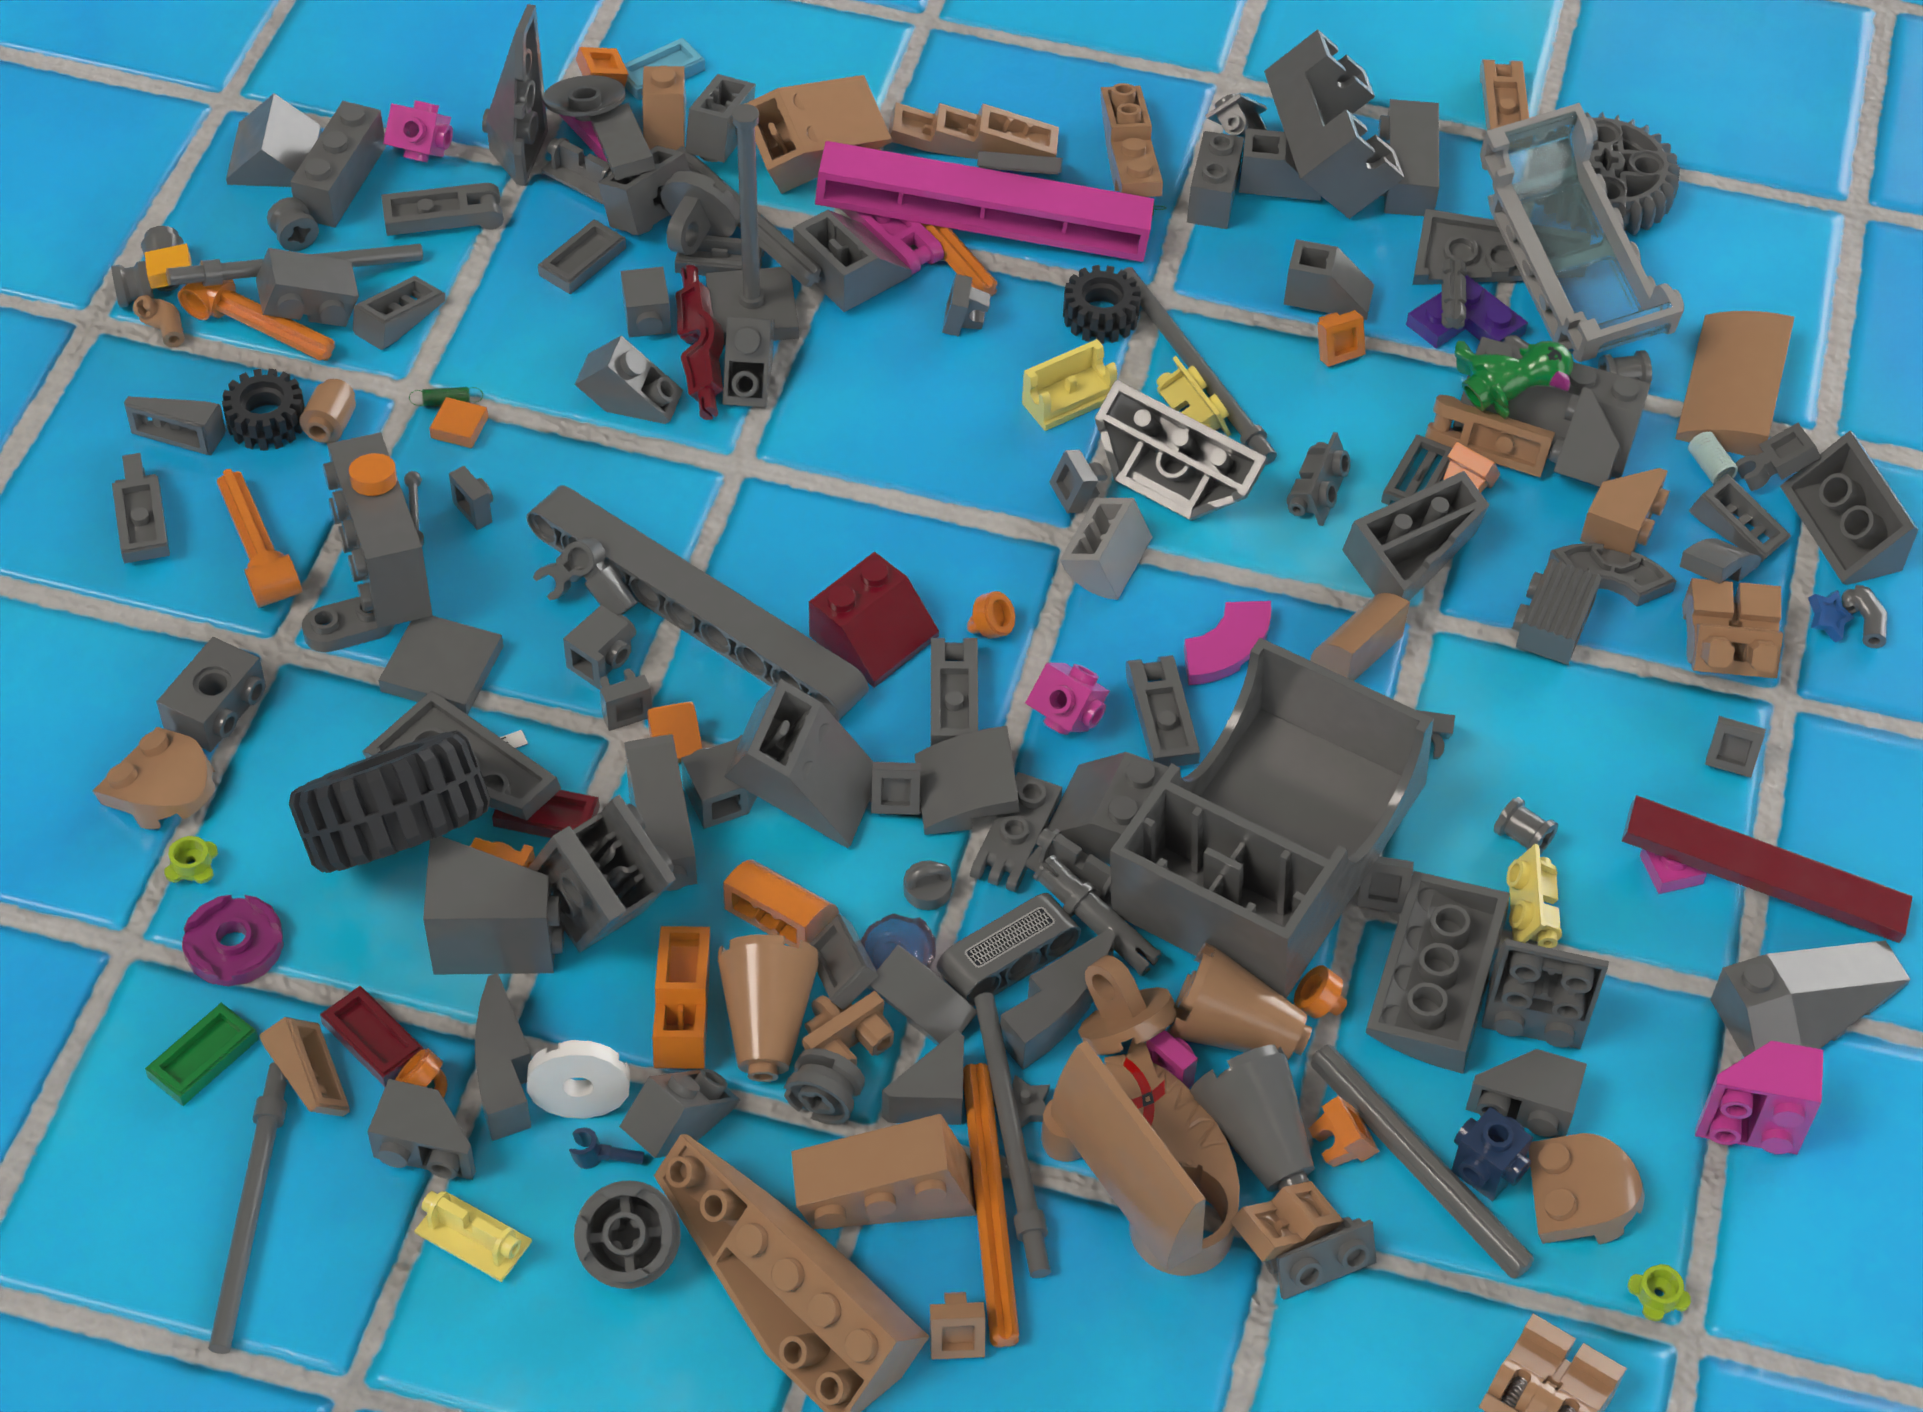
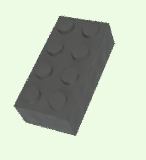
M379 432L327 444L330 462L323 464V471L328 490L335 489V492H332L333 498H329V505L334 524L342 523V526L338 527L343 551L344 553H352V555H348V562L353 581L363 582V584L357 585L363 611L372 610L378 628L433 616L422 546L398 478L396 485L390 491L377 496L359 494L351 486L349 466L356 458L371 453L389 456L382 433Z

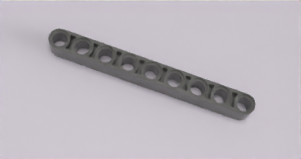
M564 485L558 486L527 514L526 519L533 533L543 542L561 553L564 552L567 545L584 537L597 539L605 549L604 564L607 567L612 566L637 602L769 686L773 687L779 679L784 680L821 702L838 722L868 693V682L863 674L853 665L571 488Z

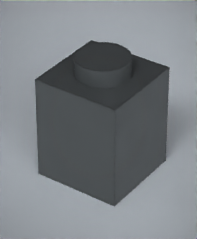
M654 267L621 271L623 304L629 338L671 333L670 305L664 268Z

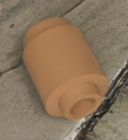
M328 379L315 388L300 417V426L309 438L323 443H333L340 439L356 408L353 388L348 383L339 379Z

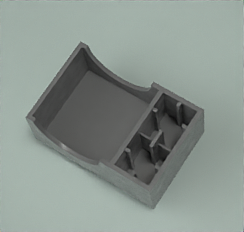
M1259 638L1250 651L1247 674L1237 703L1211 751L1194 771L1183 778L1181 777L1180 767L1171 763L1110 850L1112 909L1124 920L1197 956L1203 944L1208 943L1215 946L1277 993L1287 998L1372 868L1373 863L1377 860L1424 788L1427 780L1434 718L1267 640Z

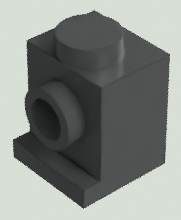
M599 606L563 638L566 667L600 690V678L606 676L612 669L621 667L627 661L631 653L630 640L636 636L634 625L625 616L616 615L604 606Z

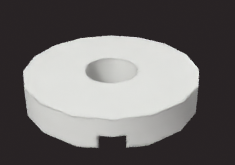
M570 1040L558 1043L557 1050L547 1053L546 1047L537 1052L528 1064L527 1093L533 1103L548 1113L565 1118L581 1119L602 1116L619 1108L629 1096L630 1068L627 1062L625 1064L619 1060V1053L612 1048L596 1042ZM571 1078H584L586 1080H573Z

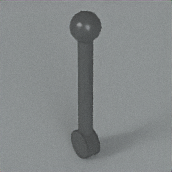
M410 471L404 477V482L409 487V512L421 546H423L424 536L419 531L418 486L421 484L422 478L418 472Z

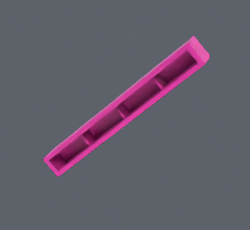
M826 141L818 172L815 205L1143 262L1151 230L1154 198Z

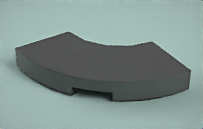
M1582 543L1563 546L1550 552L1549 560L1555 558L1558 563L1563 561L1566 565L1572 564L1575 569L1581 567L1583 571L1590 570L1592 574L1598 573L1602 577L1598 589H1608L1623 595L1636 607L1674 591L1677 582L1660 565L1634 551L1629 555L1615 550L1603 549L1604 544Z

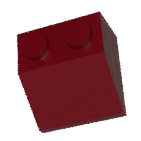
M875 551L809 601V636L818 644L857 668L863 674L866 681L874 688L931 644V638L939 637L937 626L908 577Z

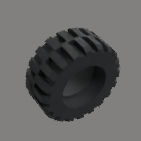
M454 730L422 738L418 741L375 754L307 782L291 792L289 807L311 864L322 873H331L396 854L399 851L442 836L453 829L460 828L488 811L490 795L468 738L460 731Z

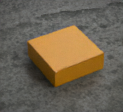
M187 243L144 252L147 277L151 289L169 286L166 276L167 268L192 266Z

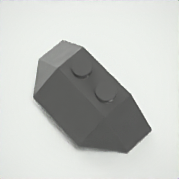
M1115 380L1095 416L1114 480L1190 521L1246 499L1268 461L1266 456L1118 380Z

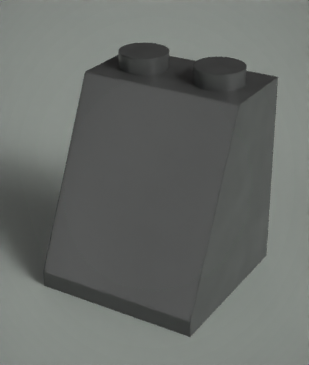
M442 836L430 839L423 921L433 974L554 973L555 954H563L564 926L560 924V896H551L549 876Z

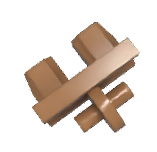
M875 990L852 1005L851 1003L845 1010L839 1008L824 995L812 1001V1010L815 1017L804 1024L809 1033L802 1038L805 1050L811 1048L826 1049L840 1054L857 1066V1058L849 1048L858 1042H861L872 1056H878L892 1046L894 1031L883 1016L884 1000Z

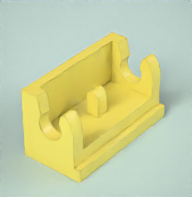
M1098 339L1024 370L1022 404L1044 431L1097 409L1103 404L1115 380H1117V368L1114 362L1104 366V346Z

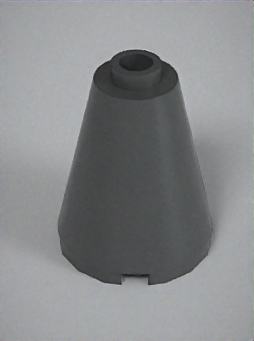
M1267 1045L1237 1055L1227 1061L1230 1068L1222 1072L1218 1078L1212 1069L1193 1084L1190 1092L1194 1100L1215 1120L1227 1142L1269 1192L1280 1191L1286 1186L1309 1182L1307 1176L1313 1172L1315 1167L1287 1056L1281 1046L1277 1049L1276 1045Z

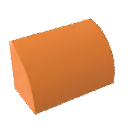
M753 859L742 862L723 881L725 910L769 935L785 936V944L791 947L799 948L800 940L810 943L839 914L837 906Z

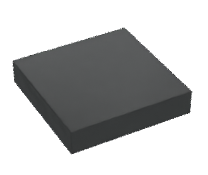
M436 616L412 620L378 680L380 691L419 702L432 690L468 715L504 647L502 635Z

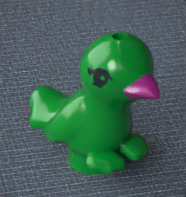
M1458 341L1455 346L1457 370L1462 374L1470 376L1462 382L1463 391L1468 399L1480 411H1484L1490 405H1493L1497 414L1501 415L1504 419L1508 418L1510 414L1508 401L1517 397L1527 388L1535 386L1555 387L1568 392L1571 384L1569 376L1574 364L1571 352L1563 344L1553 341H1541L1537 344H1529L1527 349L1520 348L1519 352L1523 356L1520 359L1498 354L1477 355L1471 351L1465 341Z

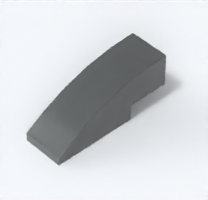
M1110 928L1031 975L1029 978L1028 999L1001 1014L1000 1026L1005 1049L1022 1070L1057 1045L1070 1033L1090 1008L1094 1000L1085 981V971L1088 966L1102 956H1113L1116 935Z
M498 973L488 976L480 1000L475 1029V1062L481 1101L492 1141L531 1128L528 1102L521 1087V1084L527 1083L528 1064L531 1061V1053Z

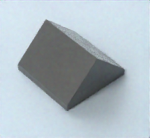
M275 93L272 94L239 122L226 177L227 185L291 187V179L321 135V125Z

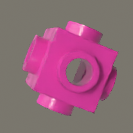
M415 100L413 108L391 103L383 144L405 149L403 157L428 162L429 155L443 157L444 151L449 148L453 137V128L450 125L451 117L438 114L439 105Z
M1047 662L1025 704L1046 716L1043 722L1048 727L1061 734L1068 735L1069 732L1089 731L1090 728L1095 727L1105 713L1106 705L1104 701L1110 691L1096 683L1099 678L1097 674L1081 665L1074 664L1071 667L1066 663Z

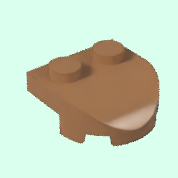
M156 727L140 740L139 745L120 764L111 768L106 778L92 791L102 805L132 814L140 828L159 829L161 825L159 820L174 814H178L182 819H186L205 805L215 791V784L212 780V774L215 770L195 739L184 734Z
M1590 1133L1531 1142L1529 1159L1532 1161L1530 1168L1538 1235L1543 1244L1595 1235L1598 1244H1604L1624 1234V1226L1630 1222L1636 1212L1641 1213L1645 1198L1641 1177L1630 1157L1614 1142L1600 1135Z

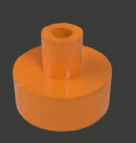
M1324 965L1314 967L1302 978L1295 991V1006L1314 1019L1320 1018L1328 1012L1335 1016L1340 1015L1347 1005V1000L1341 996L1343 989L1342 978Z

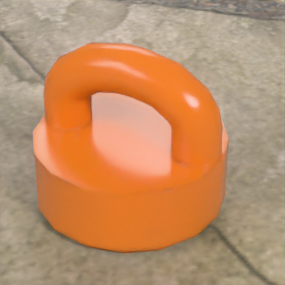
M999 591L982 594L976 598L972 616L967 622L968 631L973 634L981 633L988 639L1006 636L1012 632L1015 625V610L1010 599Z
M429 1048L422 1049L415 1054L395 1079L396 1081L427 1087L434 1080V1089L438 1090L443 1098L447 1092V1078L440 1069L443 1061Z

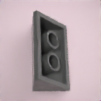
M1849 431L1820 454V459L1802 468L1780 485L1835 573L1845 585L1902 571L1919 530L1856 435Z

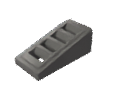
M413 276L355 305L353 331L358 337L383 350L396 342L445 301V293L422 279Z
M128 396L124 402L132 434L202 454L212 455L226 432L220 404L206 401Z
M1726 474L1703 493L1689 510L1696 519L1737 547L1762 557L1761 562L1791 537L1729 474ZM1748 523L1751 526H1753L1754 529L1749 531L1745 527V525ZM1762 533L1769 537L1765 543L1757 539Z

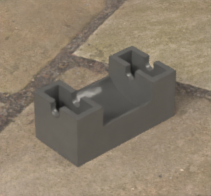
M1317 29L1264 72L1300 179L1350 219L1403 180L1404 175L1395 150L1376 134L1366 141L1361 138L1368 131L1366 126L1353 113L1375 97L1366 71L1347 54L1337 61L1333 57L1339 51L1337 45Z

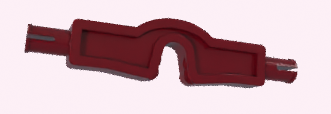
M686 265V269L681 268L680 270L683 288L677 291L675 295L677 304V333L686 343L694 344L682 353L681 361L687 379L688 393L699 402L700 417L705 420L713 419L712 415L714 417L718 415L715 395L723 390L719 358L724 347V332L721 324L713 317L710 291L699 281L698 268L694 265Z

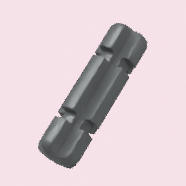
M1448 258L1443 262L1442 324L1447 329L1454 327L1458 330L1465 325L1466 278L1464 275L1466 274V264L1462 259L1453 260Z

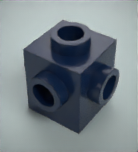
M1490 1107L1478 1121L1473 1118L1467 1120L1457 1133L1454 1143L1458 1145V1149L1451 1170L1455 1175L1493 1202L1509 1183L1515 1186L1529 1169L1532 1161L1527 1158V1154L1533 1137L1525 1131L1518 1121L1511 1117L1503 1116Z

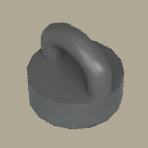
M930 860L913 864L906 871L903 881L904 896L907 901L914 907L923 910H934L944 906L952 893L950 867L945 863Z

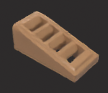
M284 1017L260 1034V1039L265 1049L310 1112L342 1117L350 1112V1107L318 1023Z

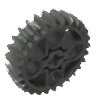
M1585 112L1586 117H1591L1588 112ZM1601 112L1598 118H1592L1597 128L1598 137L1593 142L1589 161L1595 173L1602 175L1606 183L1607 197L1612 207L1618 208L1622 215L1624 231L1627 230L1634 236L1640 228L1650 230L1653 223H1660L1664 215L1669 213L1679 186L1680 167L1677 165V155L1671 153V145L1669 143H1661V134H1649L1648 125L1639 128L1635 126L1634 119L1627 123L1620 121L1619 114L1615 119L1605 118L1604 113ZM1566 122L1554 125L1553 127H1547L1542 135L1537 136L1532 151H1530L1526 180L1566 168L1571 164L1565 130ZM1568 189L1534 200L1536 206H1544L1543 212L1545 216L1556 215V224L1565 221L1570 224L1571 231L1579 227L1585 229L1587 235L1591 231L1598 232L1580 194L1576 190Z

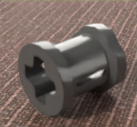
M1645 350L1636 351L1634 356L1613 358L1610 354L1599 357L1598 369L1647 383L1652 381V365L1650 357Z
M1517 797L1512 799L1503 809L1493 830L1499 836L1506 834L1527 850L1534 844H1538L1541 855L1554 838L1558 829V823L1552 819L1545 821L1526 808L1525 801Z

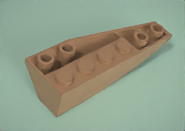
M681 1134L654 1174V1177L766 1355L824 1412H862L902 1378L930 1336L861 1270L813 1228L729 1163L689 1135Z

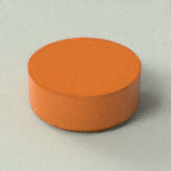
M379 453L362 455L356 458L349 466L351 486L359 494L366 496L382 495L390 491L397 483L395 462L387 455Z

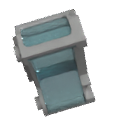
M1580 103L1486 131L1480 157L1482 169L1488 170L1493 180L1492 185L1495 194L1488 196L1491 214L1553 342L1563 344L1568 350L1574 349V359L1582 362L1595 358L1599 352L1656 334L1665 333L1668 335L1675 333L1684 312V303L1678 290L1672 289L1666 283L1656 286L1654 279L1646 275L1641 265L1639 249L1634 242L1629 241L1624 231L1622 215L1618 208L1612 207L1607 197L1606 183L1601 174L1595 173L1589 161L1593 142L1598 137L1597 128L1593 119L1586 117Z

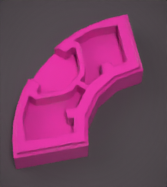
M1271 601L1226 602L1224 616L1216 628L1203 636L1185 639L1184 657L1188 685L1214 682L1240 670L1241 665L1250 659V651L1258 639L1266 640L1271 619Z

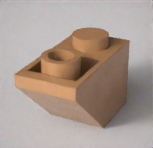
M1657 468L1602 482L1588 510L1580 541L1604 544L1603 549L1615 550L1631 555L1632 551H1635L1638 543L1646 546L1655 525V521L1650 518L1652 514L1659 516L1662 514L1670 491L1663 489L1668 471Z

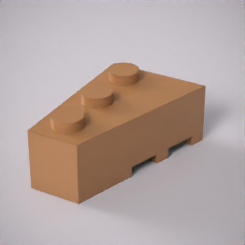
M941 1114L791 1151L796 1207L813 1229H834L848 1226L977 1215L971 1160Z

